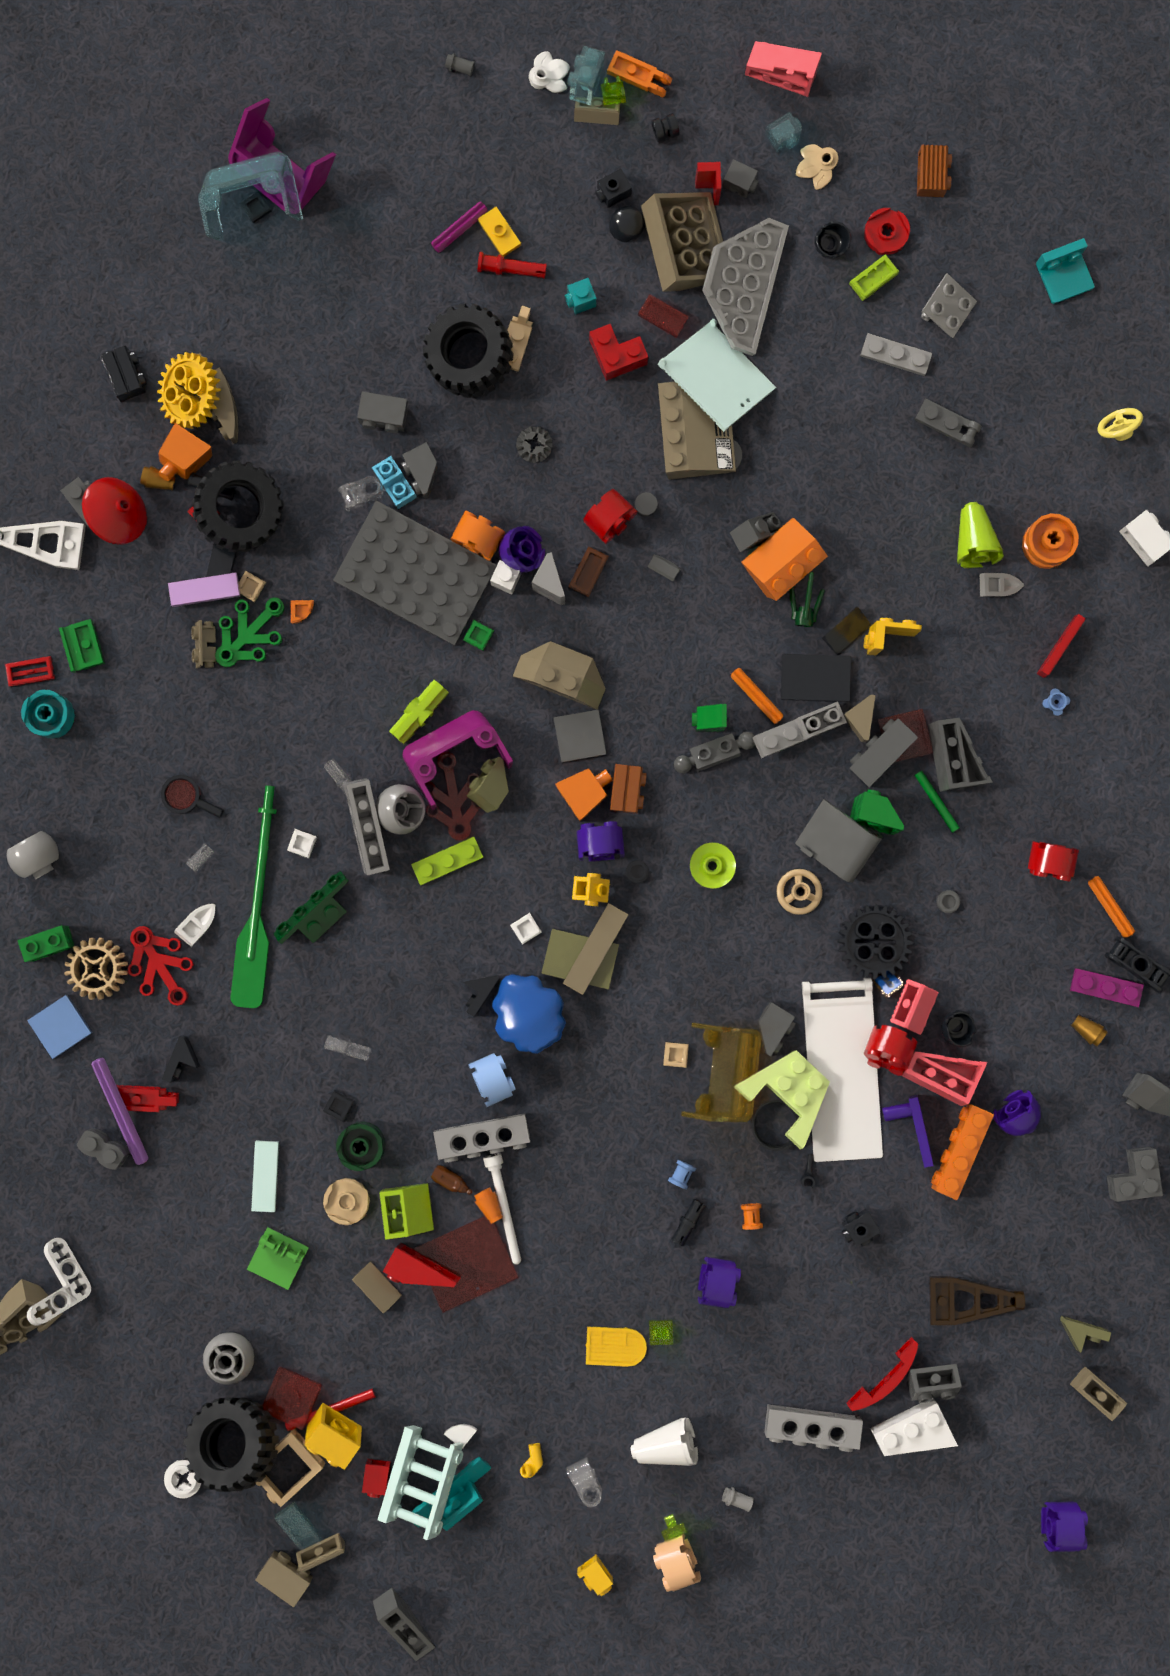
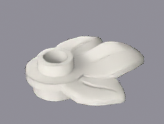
M542 52L534 59V67L529 72L530 83L536 89L547 88L553 93L563 92L567 89V86L562 79L568 74L570 66L561 59L553 60L550 52Z

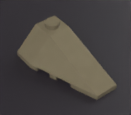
M21 1279L1 1300L0 1355L7 1351V1344L16 1341L22 1343L28 1340L25 1335L26 1333L35 1328L42 1332L62 1315L61 1313L39 1326H35L28 1321L27 1312L29 1308L49 1296L41 1286ZM47 1306L40 1311L37 1310L34 1316L42 1319L41 1316L50 1311Z

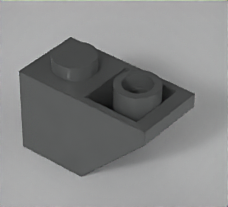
M426 442L402 454L405 462L401 463L407 476L412 474L416 480L412 483V486L417 495L422 494L424 499L430 495L438 470L437 461Z
M774 512L748 519L732 530L730 535L739 551L743 552L764 543L782 526L779 518Z
M772 1002L768 1003L757 1021L764 1051L769 1056L779 1052L783 1045L781 1039L784 1034L789 1035L795 1026V1022H793L795 1017Z

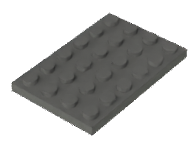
M375 501L333 582L455 646L497 565L390 507Z

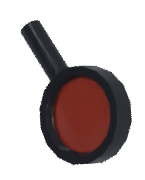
M173 776L162 786L161 800L164 806L171 812L184 814L198 807L220 818L221 813L224 811L200 799L201 794L198 784L188 776Z

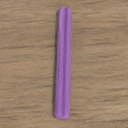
M104 1058L94 1060L91 1065L132 1157L137 1165L147 1162L148 1155Z

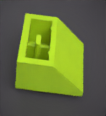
M428 1183L387 1188L380 1191L385 1240L408 1237L434 1230Z

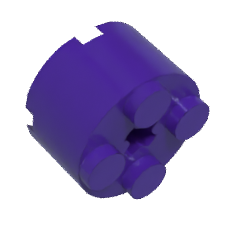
M616 821L605 822L604 826L596 827L593 823L582 824L581 829L576 832L580 861H583V857H588L589 861H604L615 859L614 855L620 854V858L625 856L623 830Z
M705 1257L704 1260L707 1264H702L698 1283V1290L702 1291V1297H698L699 1304L722 1308L735 1306L737 1301V1292H734L735 1284L740 1281L741 1269L736 1268L734 1261Z
M1076 1502L1044 1503L1047 1507H1042L1041 1533L1047 1536L1048 1541H1044L1047 1550L1050 1552L1086 1550L1085 1526L1088 1524L1086 1511H1081Z

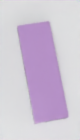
M237 573L168 583L172 607L240 597Z

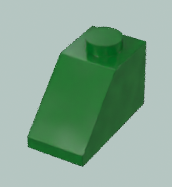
M727 704L697 707L696 713H692V726H696V732H724L727 727Z

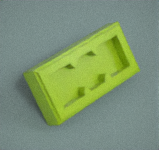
M885 254L852 279L849 285L861 300L864 301L897 276L899 270Z

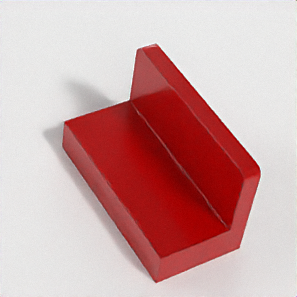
M699 162L696 169L695 188H713L714 205H719L721 194L720 162Z

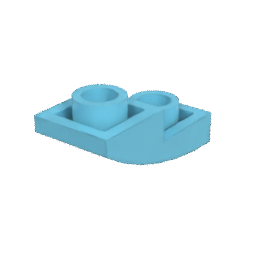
M391 456L372 467L398 509L417 498Z

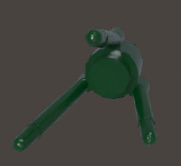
M813 572L809 575L805 607H799V611H797L794 586L789 590L792 608L791 620H795V626L813 627V622H816L825 590H820L812 612L813 608H810L814 580Z

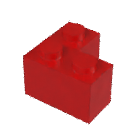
M611 324L589 332V341L606 381L648 364V354L640 336L619 344Z

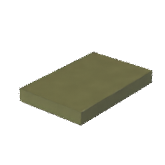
M552 929L542 974L566 979L589 937ZM612 943L589 985L609 989L619 944Z

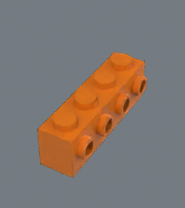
M972 1104L962 1108L959 1114L960 1122L958 1127L953 1129L949 1138L951 1141L948 1150L945 1149L941 1156L940 1162L942 1164L939 1171L936 1170L932 1177V1189L958 1200L994 1114Z

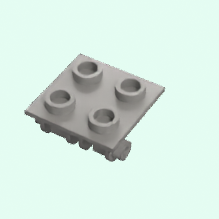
M946 273L922 309L921 318L925 321L931 319L946 334L953 338L977 301Z

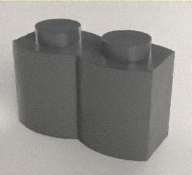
M95 1128L86 1130L76 1144L81 1152L88 1156L96 1157L101 1165L112 1170L122 1167L130 1154L125 1145L117 1141H111L106 1133Z

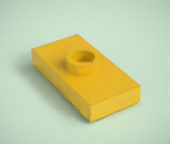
M497 207L478 218V222L502 256H506L521 246V242Z

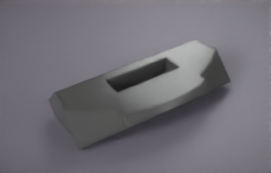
M655 554L648 565V568L671 581H674L681 570L674 563Z

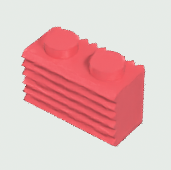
M908 979L906 981L907 984L904 985L905 988L902 989L903 993H901L900 1001L897 1002L898 1005L895 1006L896 1010H894L890 1021L921 1035L939 992Z

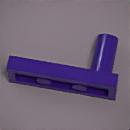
M918 1095L910 1096L909 1103L882 1108L885 1122L913 1116L924 1168L934 1166Z

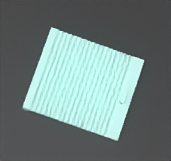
M712 319L665 358H662L658 366L665 370V373H668L678 383V386H681V389H684V392H687L691 399L697 402V405H700V408L710 418H713L716 425L724 432L768 396L776 387L742 352L731 348L726 336L716 327L717 321Z

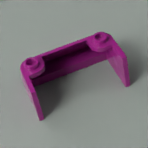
M265 98L244 109L228 159L231 167L287 214L294 215L300 212L324 185L336 154L332 152L308 165L305 171L272 145L275 132L273 127L264 119L270 100Z
M479 711L467 712L407 745L403 750V760L432 811L436 809V803L425 784L436 776V766L432 760L435 757L473 738L480 748L488 749L495 746L507 768L512 767L513 760L500 737L485 716Z

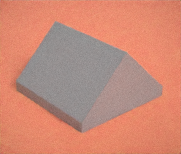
M552 552L546 554L532 580V589L542 596L563 605L565 604V595Z

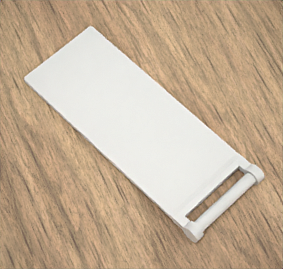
M864 978L862 981L814 984L802 982L807 1061L830 1081L812 1127L813 1157L815 1162L883 1157L877 1068L867 1064L868 1059L864 1055V1050L874 1027L873 986L871 978ZM850 990L865 991V996L810 1000V993Z

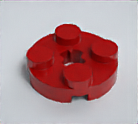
M891 208L876 210L870 215L865 225L864 238L867 245L879 255H891L899 252L909 238V221L900 211L896 212L891 210ZM887 226V229L890 227L893 230L890 236L882 234L883 227Z

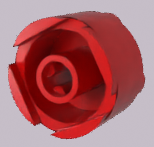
M615 489L605 493L600 498L602 501L597 506L594 504L583 519L584 523L605 544L613 539L614 533L619 536L627 528L625 524L627 520L630 521L638 512Z
M1032 841L1027 868L1030 869V873L1036 876L1047 877L1049 873L1053 874L1052 877L1056 879L1070 881L1071 877H1074L1079 849L1065 848L1066 846Z
M876 1025L872 1029L864 1050V1055L868 1059L867 1064L874 1068L883 1067L889 1069L891 1073L902 1076L903 1072L909 1068L917 1041L913 1037L912 1040L906 1038L907 1033L898 1028L882 1025L881 1029H877Z

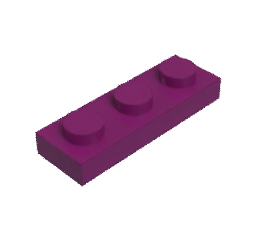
M1075 968L1070 991L1139 1007L1144 985Z

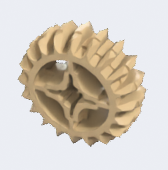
M89 938V945L85 940H82L80 942L81 948L78 946L73 947L76 955L72 953L67 955L68 958L72 959V962H65V966L70 967V971H66L64 974L72 976L67 983H76L72 990L77 992L81 989L80 996L85 997L88 994L90 1000H93L96 995L99 1000L104 999V993L107 997H111L112 990H120L116 983H125V980L120 978V975H128V971L121 970V966L128 965V962H120V959L126 956L125 953L117 955L116 953L120 950V947L116 945L111 949L113 945L111 940L105 943L104 938H99L96 943L95 938ZM98 949L106 954L95 960L87 953ZM81 959L82 963L85 965V972L82 975V978L79 972V965ZM110 960L113 963V974L111 977L107 972V965ZM99 964L100 968L98 969H100V972L93 973L92 969L94 968L92 966ZM95 977L106 983L99 988L87 985Z

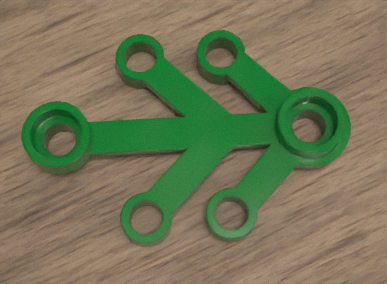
M279 598L269 599L265 606L266 609L249 627L248 612L250 606L245 600H238L235 603V610L238 612V638L233 643L231 642V629L234 626L233 620L228 616L220 618L219 626L222 628V646L216 650L215 658L221 666L231 667L238 660L262 662L266 659V652L260 647L254 648L252 651H239L245 644H271L273 646L281 644L282 636L277 631H272L269 634H256L272 616L278 617L283 614L285 606ZM242 603L246 604V609L240 611L239 605ZM273 603H278L276 610H271ZM224 620H230L228 627H223ZM273 635L279 636L277 642L271 641ZM262 651L263 656L259 659L255 658V653ZM224 652H230V657L223 659Z

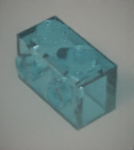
M583 46L581 55H576L574 61V68L576 69L574 72H570L567 85L571 86L570 100L591 105L604 67V51Z

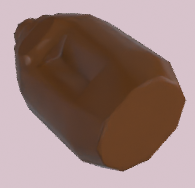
M437 1165L431 1176L434 1182L451 1192H467L468 1195L472 1194V1190L468 1189L461 1176L444 1166Z

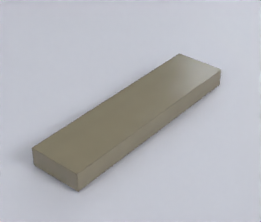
M608 903L564 980V985L582 995L584 994L628 916L627 913Z

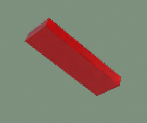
M1077 614L1073 617L1038 670V675L1043 678L1050 675L1084 623L1085 618Z

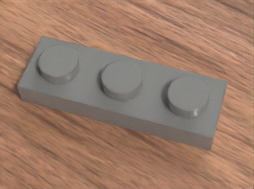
M867 333L860 356L925 376L932 353Z

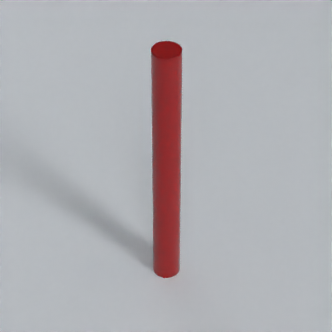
M372 1388L331 1404L329 1407L339 1412L373 1399L376 1396ZM317 1410L285 1422L287 1431L308 1424Z

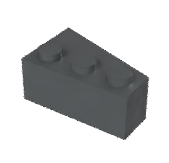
M960 718L938 720L928 725L940 792L993 783L982 766L981 758L977 757L971 745L973 743Z

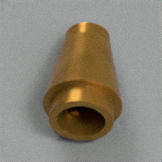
M144 466L140 484L145 485V488L173 490L176 477L166 481L159 475V469L150 466V468Z
M1078 1015L1071 1024L1090 1045L1098 1046L1107 1034V1031L1103 1029L1104 1026L1081 1015Z

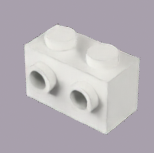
M1145 510L1119 532L1143 562L1149 566L1170 550V533L1160 527L1159 521L1153 513Z

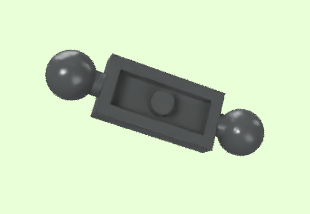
M743 732L735 740L731 733L690 748L691 757L685 755L678 756L674 761V768L679 773H687L695 765L699 772L740 757L739 748L749 750L755 746L752 738L755 735L751 732Z

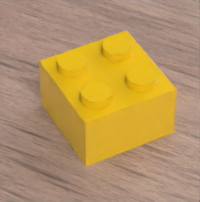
M322 1403L307 1425L304 1446L312 1454H319L326 1458L332 1466H339L345 1470L361 1447L362 1426Z

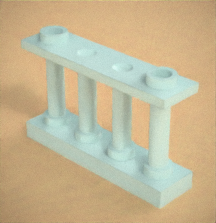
M412 1425L404 1428L378 1520L388 1523L395 1521L399 1517L426 1528L423 1539L429 1540L437 1537L442 1530L443 1522L441 1519L457 1465L460 1464L463 1458V1443L451 1444L448 1449L422 1439V1428ZM421 1448L446 1458L443 1472L415 1462L414 1455L416 1449ZM414 1471L439 1481L436 1495L408 1485L409 1472ZM406 1494L433 1505L429 1519L403 1509L400 1505L402 1496Z

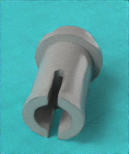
M734 1487L724 1490L722 1501L725 1502L726 1506L733 1505L749 1512L753 1505V1497L735 1491Z

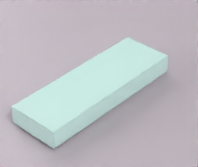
M255 1141L251 1211H276L279 1141Z

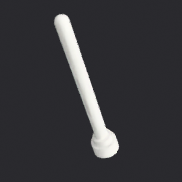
M498 1153L494 1154L495 1156L493 1157L491 1155L483 1157L485 1167H488V1171L492 1173L511 1259L514 1264H519L521 1256L500 1171L502 1168L501 1164L503 1163L502 1155Z

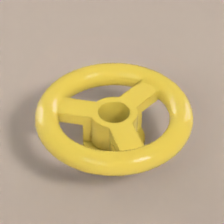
M1134 408L1114 411L1100 421L1098 433L1105 438H1115L1118 441L1126 440L1141 425L1143 414ZM1133 415L1136 417V419L1127 420L1126 418H1123V416ZM1116 418L1113 424L1105 429L1107 423Z

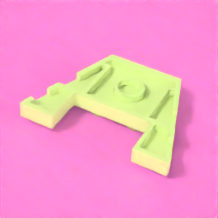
M795 1050L736 1084L734 1088L748 1101H752L760 1090L767 1085L799 1115L798 1120L787 1131L785 1136L799 1149H803L830 1081Z

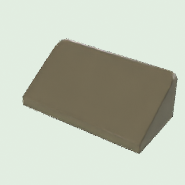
M577 95L574 122L619 125L621 99Z
M371 1261L352 1279L383 1314L402 1296Z
M340 1533L297 1552L296 1556L300 1573L344 1553L345 1542Z

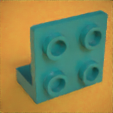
M1084 238L1046 252L1036 262L1052 304L1093 290L1095 287L1082 256V253L1087 248Z

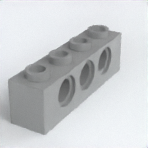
M364 778L343 783L364 873L371 875L390 870L369 779Z
M526 1113L439 1129L433 1132L438 1160L444 1159V1162L456 1161L458 1156L466 1154L467 1158L481 1156L482 1151L490 1150V1154L500 1153L504 1151L503 1147L512 1146L513 1150L527 1147L526 1143L531 1141ZM508 1128L512 1132V1137L509 1140L501 1139L499 1136L501 1129ZM478 1133H486L489 1136V1142L484 1145L479 1144L476 1139ZM456 1137H463L466 1140V1147L463 1149L456 1148L454 1139Z
M768 1404L764 1433L766 1438L776 1443H783V1440H789L799 1446H806L807 1443H812L822 1449H829L830 1446L839 1447L841 1451L852 1452L853 1449L860 1450L863 1421L860 1416ZM788 1421L796 1423L795 1428L791 1431L784 1429V1425ZM812 1424L819 1426L818 1431L814 1434L807 1432V1428ZM840 1427L842 1432L839 1436L833 1437L830 1435L833 1428Z

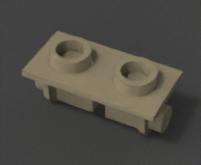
M199 620L195 623V626H192L191 637L192 640H195L196 648L192 650V662L196 663V668H200L203 664H205V668H214V663H216V647H207V643L216 642V627L213 626V622L206 621L202 625V620Z

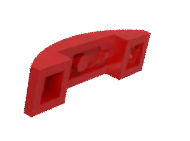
M911 1337L895 1353L901 1361L870 1393L862 1386L846 1403L852 1411L866 1408L883 1399L895 1389L909 1371L917 1352L918 1343Z

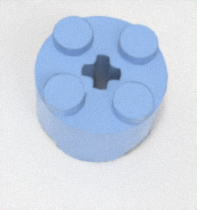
M493 1053L468 1064L470 1069L475 1068L472 1076L481 1096L487 1097L489 1100L484 1102L487 1107L513 1096L512 1091L516 1089L511 1077H505L503 1070L506 1069V1065L501 1055L496 1056Z

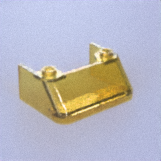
M692 1023L694 1028L705 1029L703 1034L705 1044L708 1047L714 1048L709 1093L701 1094L696 1100V1112L682 1111L681 1116L711 1122L749 1121L753 1114L754 1099L748 1101L734 1086L758 1072L761 1047L760 1032L748 1028Z

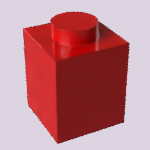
M367 1460L362 1493H367V1496L379 1498L381 1495L385 1496L389 1481L390 1461Z

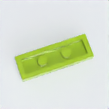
M472 837L411 865L419 884L423 885L484 857L475 837Z

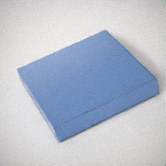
M68 995L63 996L27 1020L52 1059L92 1034L89 1026Z

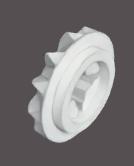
M177 1460L165 1472V1487L171 1495L177 1498L191 1497L198 1491L201 1483L194 1479L195 1473L189 1472L187 1465L190 1463L188 1460ZM189 1472V1476L187 1477L189 1483L183 1482L182 1484L177 1486V1484L179 1483L178 1481L180 1479L178 1474L180 1473L181 1475Z

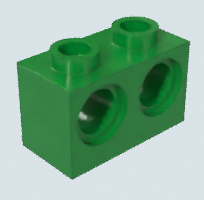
M66 925L17 940L24 962H34L72 949L75 946L69 926Z

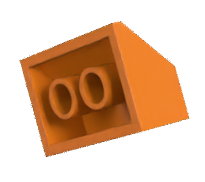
M792 518L741 563L762 592L768 598L777 601L828 556L817 540L799 522Z

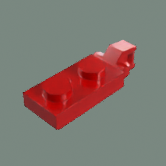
M116 1085L127 1111L159 1112L160 1110H166L167 1106H177L179 1103V1093L167 1092L166 1088Z

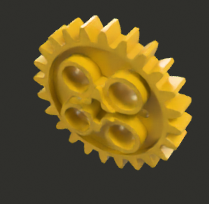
M187 352L184 355L177 354V359L171 358L172 365H165L167 372H161L164 380L158 381L162 385V389L157 390V393L162 394L158 402L164 404L160 410L166 412L165 418L170 419L171 424L177 423L183 428L193 429V426L200 427V423H207L206 417H212L210 410L217 409L213 403L220 400L219 397L215 396L216 392L221 391L220 388L216 387L220 379L214 378L217 370L211 369L213 363L207 362L206 357Z

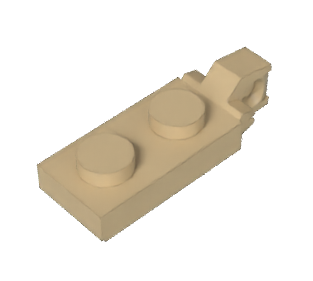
M525 306L521 307L518 317L513 316L507 330L513 343L511 350L514 353L513 361H509V364L511 365V370L518 372L533 322L528 321L531 308Z

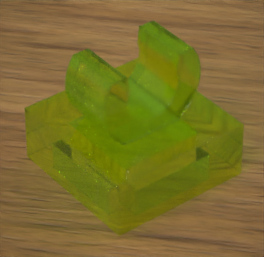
M616 76V82L608 83L607 77L604 78V84H601L603 105L626 103L624 85L620 77Z
M649 1320L650 1345L673 1344L672 1320Z
M673 1514L664 1517L668 1529L661 1531L664 1541L688 1533L684 1523L677 1525Z

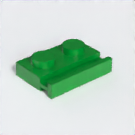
M92 619L59 628L72 673L105 664Z

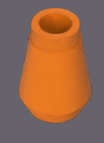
M490 1187L474 1195L476 1199L475 1204L491 1224L503 1218L496 1193Z

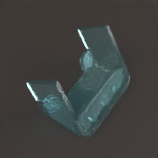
M273 152L208 171L198 197L206 236L218 241L224 240L218 212L222 200L221 193L261 183L263 189L270 194H282L287 216L298 221L303 220L290 158L281 152Z

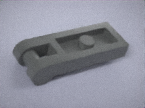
M926 398L915 418L916 421L970 448L975 442V435L982 428L979 423L970 421ZM962 427L968 429L965 435L959 433Z

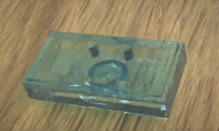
M295 1502L275 1515L276 1522L300 1551L322 1540L321 1534Z

